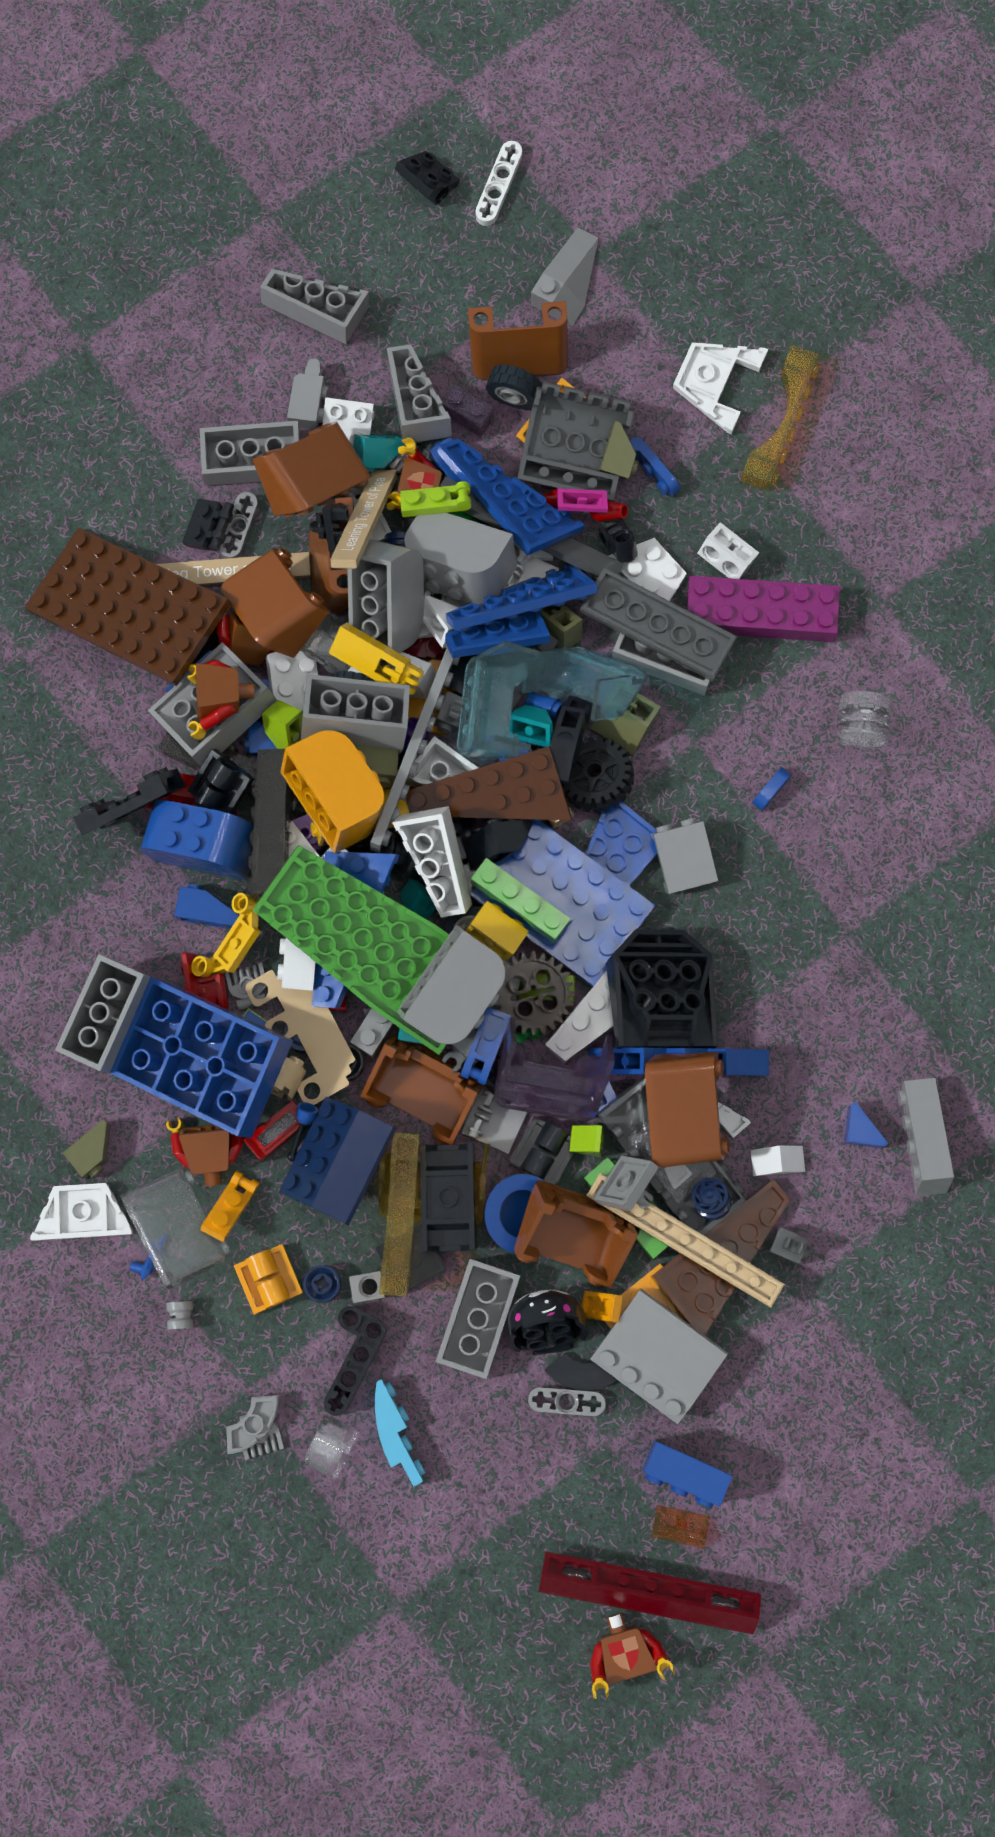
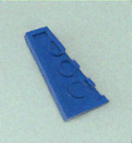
M527 611L520 613L515 618L497 619L489 625L471 626V629L467 631L454 630L448 632L445 635V642L451 657L457 658L549 643L550 633L540 611Z

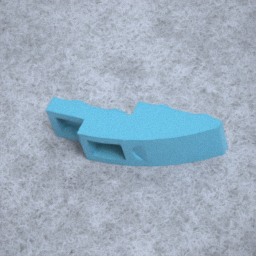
M381 1379L377 1381L375 1391V1415L379 1438L391 1468L401 1463L414 1487L424 1481L422 1475L426 1472L419 1459L413 1460L409 1452L413 1447L406 1434L401 1437L399 1433L408 1427L406 1421L410 1420L403 1405L400 1407L396 1405L393 1398L397 1394L390 1381L385 1383Z

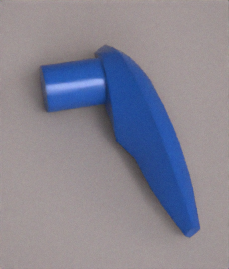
M164 1234L154 1250L148 1255L144 1264L132 1261L130 1271L141 1274L142 1280L147 1278L154 1271L162 1257L168 1235Z

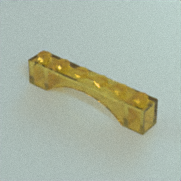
M791 345L781 373L787 396L786 415L773 436L763 445L750 452L740 482L765 491H769L771 484L776 485L780 475V471L776 469L779 463L784 464L788 453V450L784 449L787 441L792 443L797 429L793 427L795 420L800 421L805 408L801 406L802 400H808L813 387L809 385L811 377L816 379L821 365L817 363L818 353Z
M394 1132L392 1137L388 1214L379 1295L408 1297L420 1158V1134Z

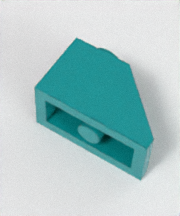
M354 434L353 448L369 472H374L375 468H385L399 454L398 447H406V445L402 443L403 439L399 436Z
M525 704L509 713L508 737L543 747L550 746L553 737V723L547 710Z

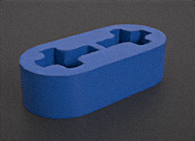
M781 767L755 797L752 804L763 811L787 783L792 774Z

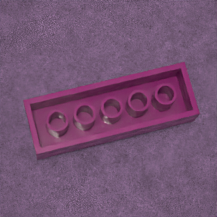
M689 576L686 610L735 636L834 642L838 633L840 586Z

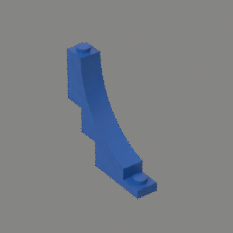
M589 1048L588 1074L645 1075L646 1063L655 1054L718 1052L719 1060L723 1061V1075L769 1076V1050L729 1048Z

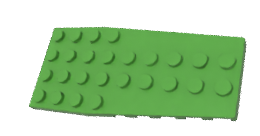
M298 845L254 906L253 911L374 1011L439 1055L446 1044L434 1041L404 1021L396 1011L449 934L429 920Z

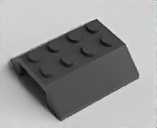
M544 381L542 388L537 387L517 479L555 488L607 491V500L614 501L619 476L600 472L599 467L613 423L615 421L620 422L626 435L628 433L634 413L633 409L630 408L631 401L613 398V402L610 404L608 403L609 396L589 392L588 398H584V390L565 386L564 393L559 392L561 385Z

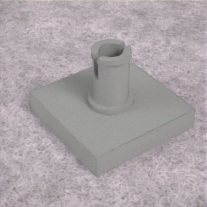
M621 1156L594 1197V1200L602 1206L630 1212L636 1203L641 1209L647 1208L650 1203L646 1198L652 1201L653 1196L645 1188L659 1167L649 1160Z

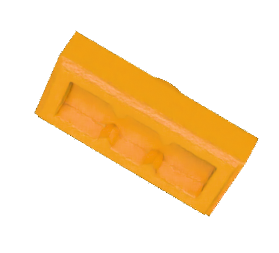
M584 1291L582 1307L586 1318L619 1323L623 1296Z

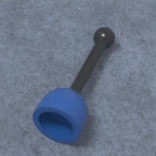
M301 1102L297 1106L295 1117L300 1126L292 1150L287 1155V1159L291 1162H294L297 1155L296 1152L305 1125L312 1123L317 1116L318 1109L313 1104Z

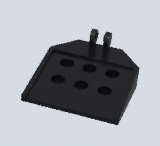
M649 927L635 929L606 962L616 1049H715L718 1046L712 954L685 930H675L673 927H665L660 930H653ZM633 972L637 973L640 978L635 977ZM658 973H661L664 978H661ZM682 973L687 974V976L689 977V979H687L686 977H684V975H683ZM637 1001L642 1003L644 1008L640 1007ZM662 1002H665L669 1008H666ZM686 1002L691 1003L693 1008L689 1007Z

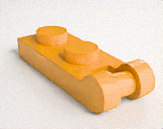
M237 1170L202 1223L200 1230L224 1242L251 1201L260 1182L255 1179L249 1180L245 1178L244 1174ZM238 1186L246 1189L244 1194L236 1190Z

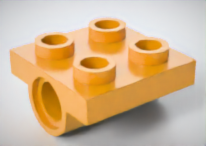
M283 1244L259 1252L245 1261L234 1265L254 1315L303 1294Z

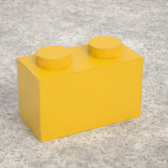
M488 901L480 908L465 930L497 953L505 962L515 953L529 932L524 928L522 922L510 918L503 913L500 906Z

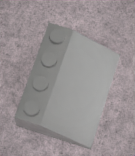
M223 642L204 658L200 664L219 660L237 669L238 683H254V699H239V712L206 730V735L201 740L191 737L190 734L195 731L188 728L191 721L200 723V719H197L196 685L187 679V676L192 675L191 672L148 710L200 767L203 765L211 749H218L222 753L256 722L268 707L277 701L269 688Z
M640 1289L619 1317V1323L613 1325L590 1360L678 1424L728 1355V1352L644 1290Z

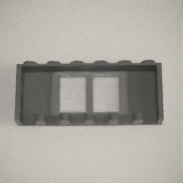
M644 1075L597 1112V1115L629 1157L652 1161ZM721 1160L659 1167L649 1182L675 1217L702 1235L706 1234L746 1202L742 1196L745 1193L737 1181L731 1182L726 1175L729 1171ZM706 1178H715L723 1182L731 1197L729 1212L718 1220H707L701 1217L692 1201L694 1186Z

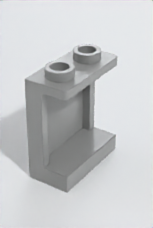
M695 817L682 820V826L672 828L671 824L656 827L657 832L651 833L665 881L663 883L664 888L668 894L718 881L704 822H696Z

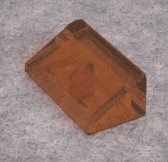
M657 1505L651 1537L704 1549L710 1516Z

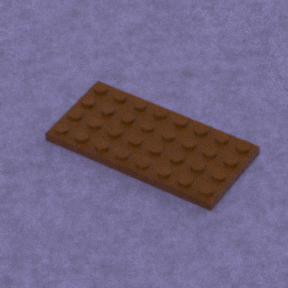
M78 528L24 608L47 622L177 686L226 613L231 602L222 595Z

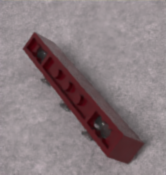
M545 1551L538 1592L748 1634H754L760 1615L761 1594L713 1585V1582L706 1578L693 1581L663 1575L655 1568H645L642 1571L607 1564L606 1560L600 1557H593L587 1560Z

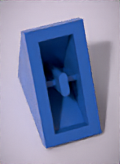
M855 1101L848 1107L844 1144L879 1149L885 1147L888 1142Z

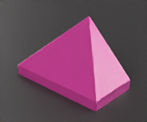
M557 489L558 510L608 512L607 491Z

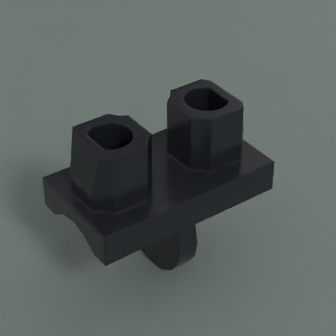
M328 499L327 506L322 508L323 513L315 514L316 521L310 523V530L318 533L319 539L327 537L329 552H334L345 529L339 528V522H348L350 513L348 505L336 504L335 499Z

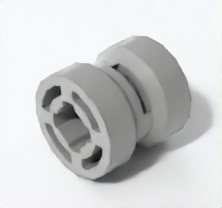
M193 1301L166 1303V1311L170 1316V1319L167 1321V1330L194 1328V1320L190 1318L191 1311L193 1310Z

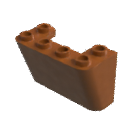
M566 301L542 303L543 326L494 329L492 306L468 308L473 374L479 379H488L493 367L500 364L522 368L534 376L564 372L568 366ZM551 309H558L561 311V318L552 320L548 317V312ZM483 314L488 318V321L485 325H477L474 322L475 316Z
M338 422L324 424L308 432L309 436L293 444L270 450L252 459L274 516L284 514L285 518H288L298 513L300 516L313 511V506L317 504L318 506L325 505L331 497L346 495L351 492L349 488L353 486L357 488L369 483L368 478L371 477L369 471Z
M352 497L336 498V504L349 506L350 519L354 510ZM339 522V528H345L348 522ZM309 530L312 592L323 598V604L329 611L328 615H340L348 608V588L339 587L337 581L342 576H348L347 569L335 570V568H331L330 559L334 552H329L327 537L319 539L318 533Z

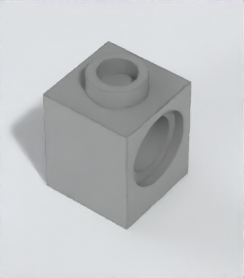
M381 1271L349 1277L354 1304L386 1298L385 1292H390L388 1276L383 1277ZM373 1279L377 1283V1291L372 1295H367L364 1292L363 1285L367 1280Z

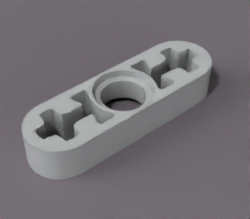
M250 492L239 494L235 500L232 512L234 516L232 522L228 523L225 531V541L221 543L219 548L225 559L239 558L244 550L258 510L257 498ZM247 499H249L253 506L247 507L246 516L242 515L244 508L241 503H246ZM242 521L246 524V528L242 532H235L232 529L234 523ZM233 536L236 538L234 545L237 550H232L230 554L225 547L231 546Z
M537 1387L528 1396L530 1407L537 1412L598 1416L604 1411L606 1405L604 1397L594 1391ZM541 1391L544 1397L552 1398L551 1392H557L555 1397L556 1409H550L551 1403H543L542 1407H537V1403L532 1401L533 1396H537L538 1392ZM563 1394H570L575 1400L574 1406L569 1410L562 1409L559 1405V1398ZM583 1394L582 1400L590 1401L591 1396H596V1400L601 1402V1407H596L595 1412H591L589 1406H582L583 1411H576L579 1405L577 1395Z

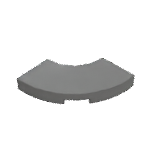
M279 1395L251 1398L250 1409L246 1416L237 1424L226 1427L228 1454L238 1453L254 1446L268 1433L277 1416Z

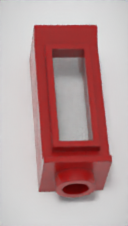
M293 1100L255 1130L252 1138L246 1137L243 1140L261 1162L297 1134L300 1126L295 1117L298 1104L296 1105Z

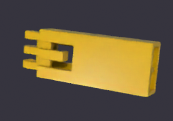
M349 623L340 626L329 651V654L377 682L410 685V695H414L416 688L413 686L419 685L420 680L416 677L422 678L424 674L423 670L411 664L410 659ZM383 659L396 667L395 670L389 668L390 665L388 664L384 667L381 666L380 660Z

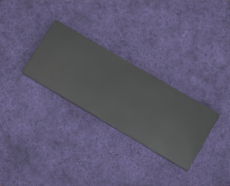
M604 567L596 580L598 593L591 594L589 598L585 599L580 612L713 681L737 640V636Z

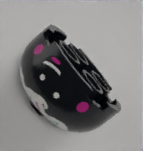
M540 1290L529 1293L512 1306L507 1316L509 1346L516 1352H520L521 1349L533 1350V1355L568 1351L574 1348V1342L579 1339L585 1340L588 1336L586 1315L582 1305L572 1295L559 1290ZM545 1327H549L553 1344L556 1345L552 1348H545L548 1346Z

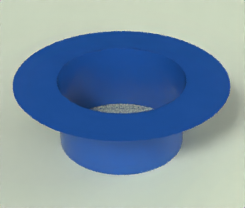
M517 1174L507 1177L495 1186L487 1199L485 1207L486 1227L492 1239L504 1250L515 1253L514 1246L531 1191L536 1181H544L539 1177L529 1174Z

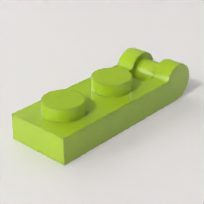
M461 481L452 486L400 491L402 517L469 510L471 508V498L468 496L471 492L470 484Z

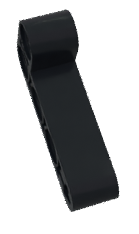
M353 1306L343 1308L338 1315L340 1326L357 1337L324 1400L326 1412L333 1416L342 1415L348 1410L387 1333L384 1322ZM348 1311H354L358 1315L357 1323L353 1326H348L344 1322V1316ZM372 1323H377L381 1327V1334L375 1339L371 1338L367 1333V1329ZM360 1347H365L369 1352V1357L364 1363L358 1362L355 1358V1352ZM347 1371H351L356 1375V1383L352 1387H348L343 1383L342 1378ZM338 1385L339 1388L351 1392L349 1397L343 1394L340 1401L343 1404V1408L333 1410V1404L330 1400L331 1398L336 1399L341 1391H336Z

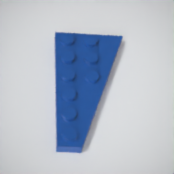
M455 439L439 446L438 455L461 481L470 484V491L506 532L513 534L514 541L527 556L583 532L584 523L579 520L574 522L568 518L566 511L555 509L546 503L544 496L516 477L511 479L502 473L503 468L497 464L492 466L484 461L482 454L460 439Z
M565 563L563 564V570L556 571L551 569L546 571V577L529 578L503 589V595L498 597L488 595L484 597V602L481 604L469 603L446 613L447 623L455 631H467L471 629V626L478 624L489 625L497 619L515 618L520 613L527 611L538 612L546 606H561L566 601L573 599L583 600L589 598L591 594L598 593L597 583L577 567Z
M619 800V806L614 808L611 805L609 806V811L604 812L603 810L585 854L625 884L631 886L658 855L654 839L651 836V833H655L657 830Z
M325 851L324 860L383 894L385 886H388L391 877L389 876L394 863L397 864L400 855L338 852L334 854L332 851ZM315 963L312 1006L340 1009L348 988L319 964Z

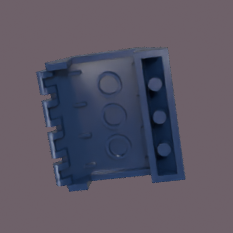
M326 1097L283 1181L279 1193L349 1226L396 1128L358 1109Z

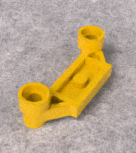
M238 893L234 896L232 909L234 912L239 913V917L213 957L197 956L194 958L191 970L195 976L206 978L218 973H234L261 932L258 929V914L253 911L254 906L259 900L253 899L251 895Z

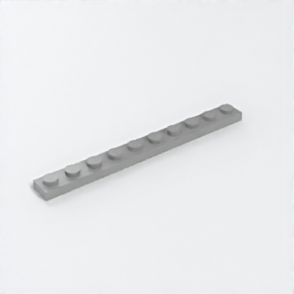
M448 647L370 842V850L380 853L382 845L387 847L392 834V832L388 831L390 824L399 816L401 811L397 806L400 799L405 801L410 786L406 785L409 776L412 778L415 776L419 765L415 760L418 754L423 755L427 745V740H424L427 731L432 732L436 718L433 717L435 709H441L445 698L442 695L444 686L449 688L454 675L450 670L453 664L458 665L461 658H452Z

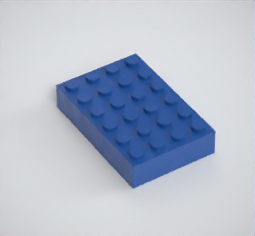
M150 977L110 1074L238 1137L252 1138L293 1040L166 980Z

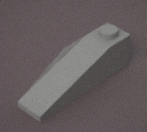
M578 227L542 273L531 291V305L542 310V303L566 301L567 324L573 327L585 307L599 238ZM551 309L548 312L549 315L557 319L561 318V311L558 309Z

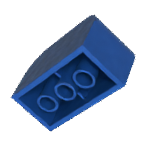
M155 800L140 851L156 862L247 881L254 859L252 851L257 848L261 832L248 821L226 812L167 800Z

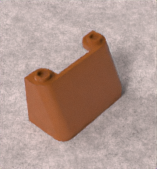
M282 547L279 549L272 548L226 579L220 589L224 596L229 599L232 608L255 641L265 648L295 658L328 615L329 611L323 604V598L314 592L311 594L305 592L288 568L293 564L291 560L292 555Z
M395 1033L384 1044L360 1097L365 1099L370 1106L376 1108L385 1106L388 1103L433 1126L431 1132L436 1141L442 1144L453 1145L479 1098L484 1085L478 1083V1080L472 1077L467 1079L460 1076L464 1064H462L458 1072L454 1073L452 1069L457 1065L456 1060L451 1058L444 1064L442 1059L445 1054L440 1053L438 1055L424 1044L398 1040L399 1033Z
M718 1052L655 1054L646 1063L645 1084L652 1162L658 1167L724 1160L726 1154L730 1153L729 1139L725 1138L723 1133H720L716 1082L719 1076H723L724 1067L723 1061L719 1060Z
M538 1180L531 1191L514 1251L516 1257L525 1263L536 1262L541 1255L583 1269L588 1282L595 1286L603 1285L611 1288L638 1237V1233L633 1224L588 1198L586 1195Z

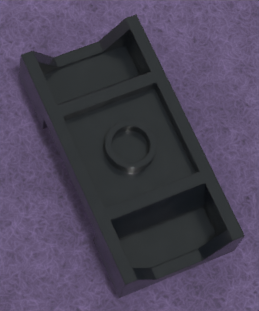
M167 767L146 774L143 776L145 781L137 785L139 791L126 796V799L115 802V800L105 802L104 799L79 808L81 813L73 818L81 834L85 835L99 827L104 828L154 803L155 800H160L186 787L178 769L168 771Z
M474 1143L458 1145L420 1144L422 1252L477 1251Z

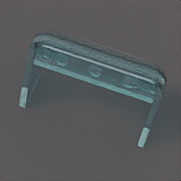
M504 641L470 659L464 678L462 701L465 703L461 708L457 751L459 754L469 757L509 759L530 750L531 745L519 742L518 736L509 732L514 687L525 681L528 672L526 663L540 657L539 651Z
M581 647L526 653L521 692L544 691L548 693L549 697L558 699L563 698V695L571 694L593 703L590 720H617L618 717L625 714L645 684L647 672Z

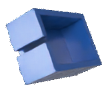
M656 1440L653 1441L642 1467V1471L646 1473V1480L659 1486L666 1482L671 1485V1491L686 1498L688 1493L696 1496L695 1501L710 1509H712L713 1505L721 1506L733 1477L725 1471Z

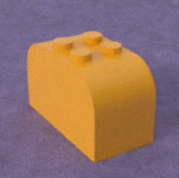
M332 730L317 732L285 748L280 773L333 853L336 854L371 835L376 827L383 805L384 791L377 773L366 764L363 752L357 750L347 736Z

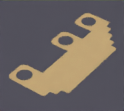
M273 970L246 984L245 990L254 1006H261L276 996L278 997L285 1011L268 1020L265 1027L272 1030L275 1022L284 1021L288 1026L285 1037L291 1038L298 1035L317 1072L300 1083L297 1091L302 1101L315 1105L326 1097L347 1087L349 1082L346 1076L351 1073L349 1064L355 1061V1057L329 1008L312 1006L313 991L282 988V980H277ZM257 983H264L268 987V994L263 999H257L252 994V989ZM313 1082L319 1085L320 1094L317 1098L308 1099L304 1095V1088L308 1083Z

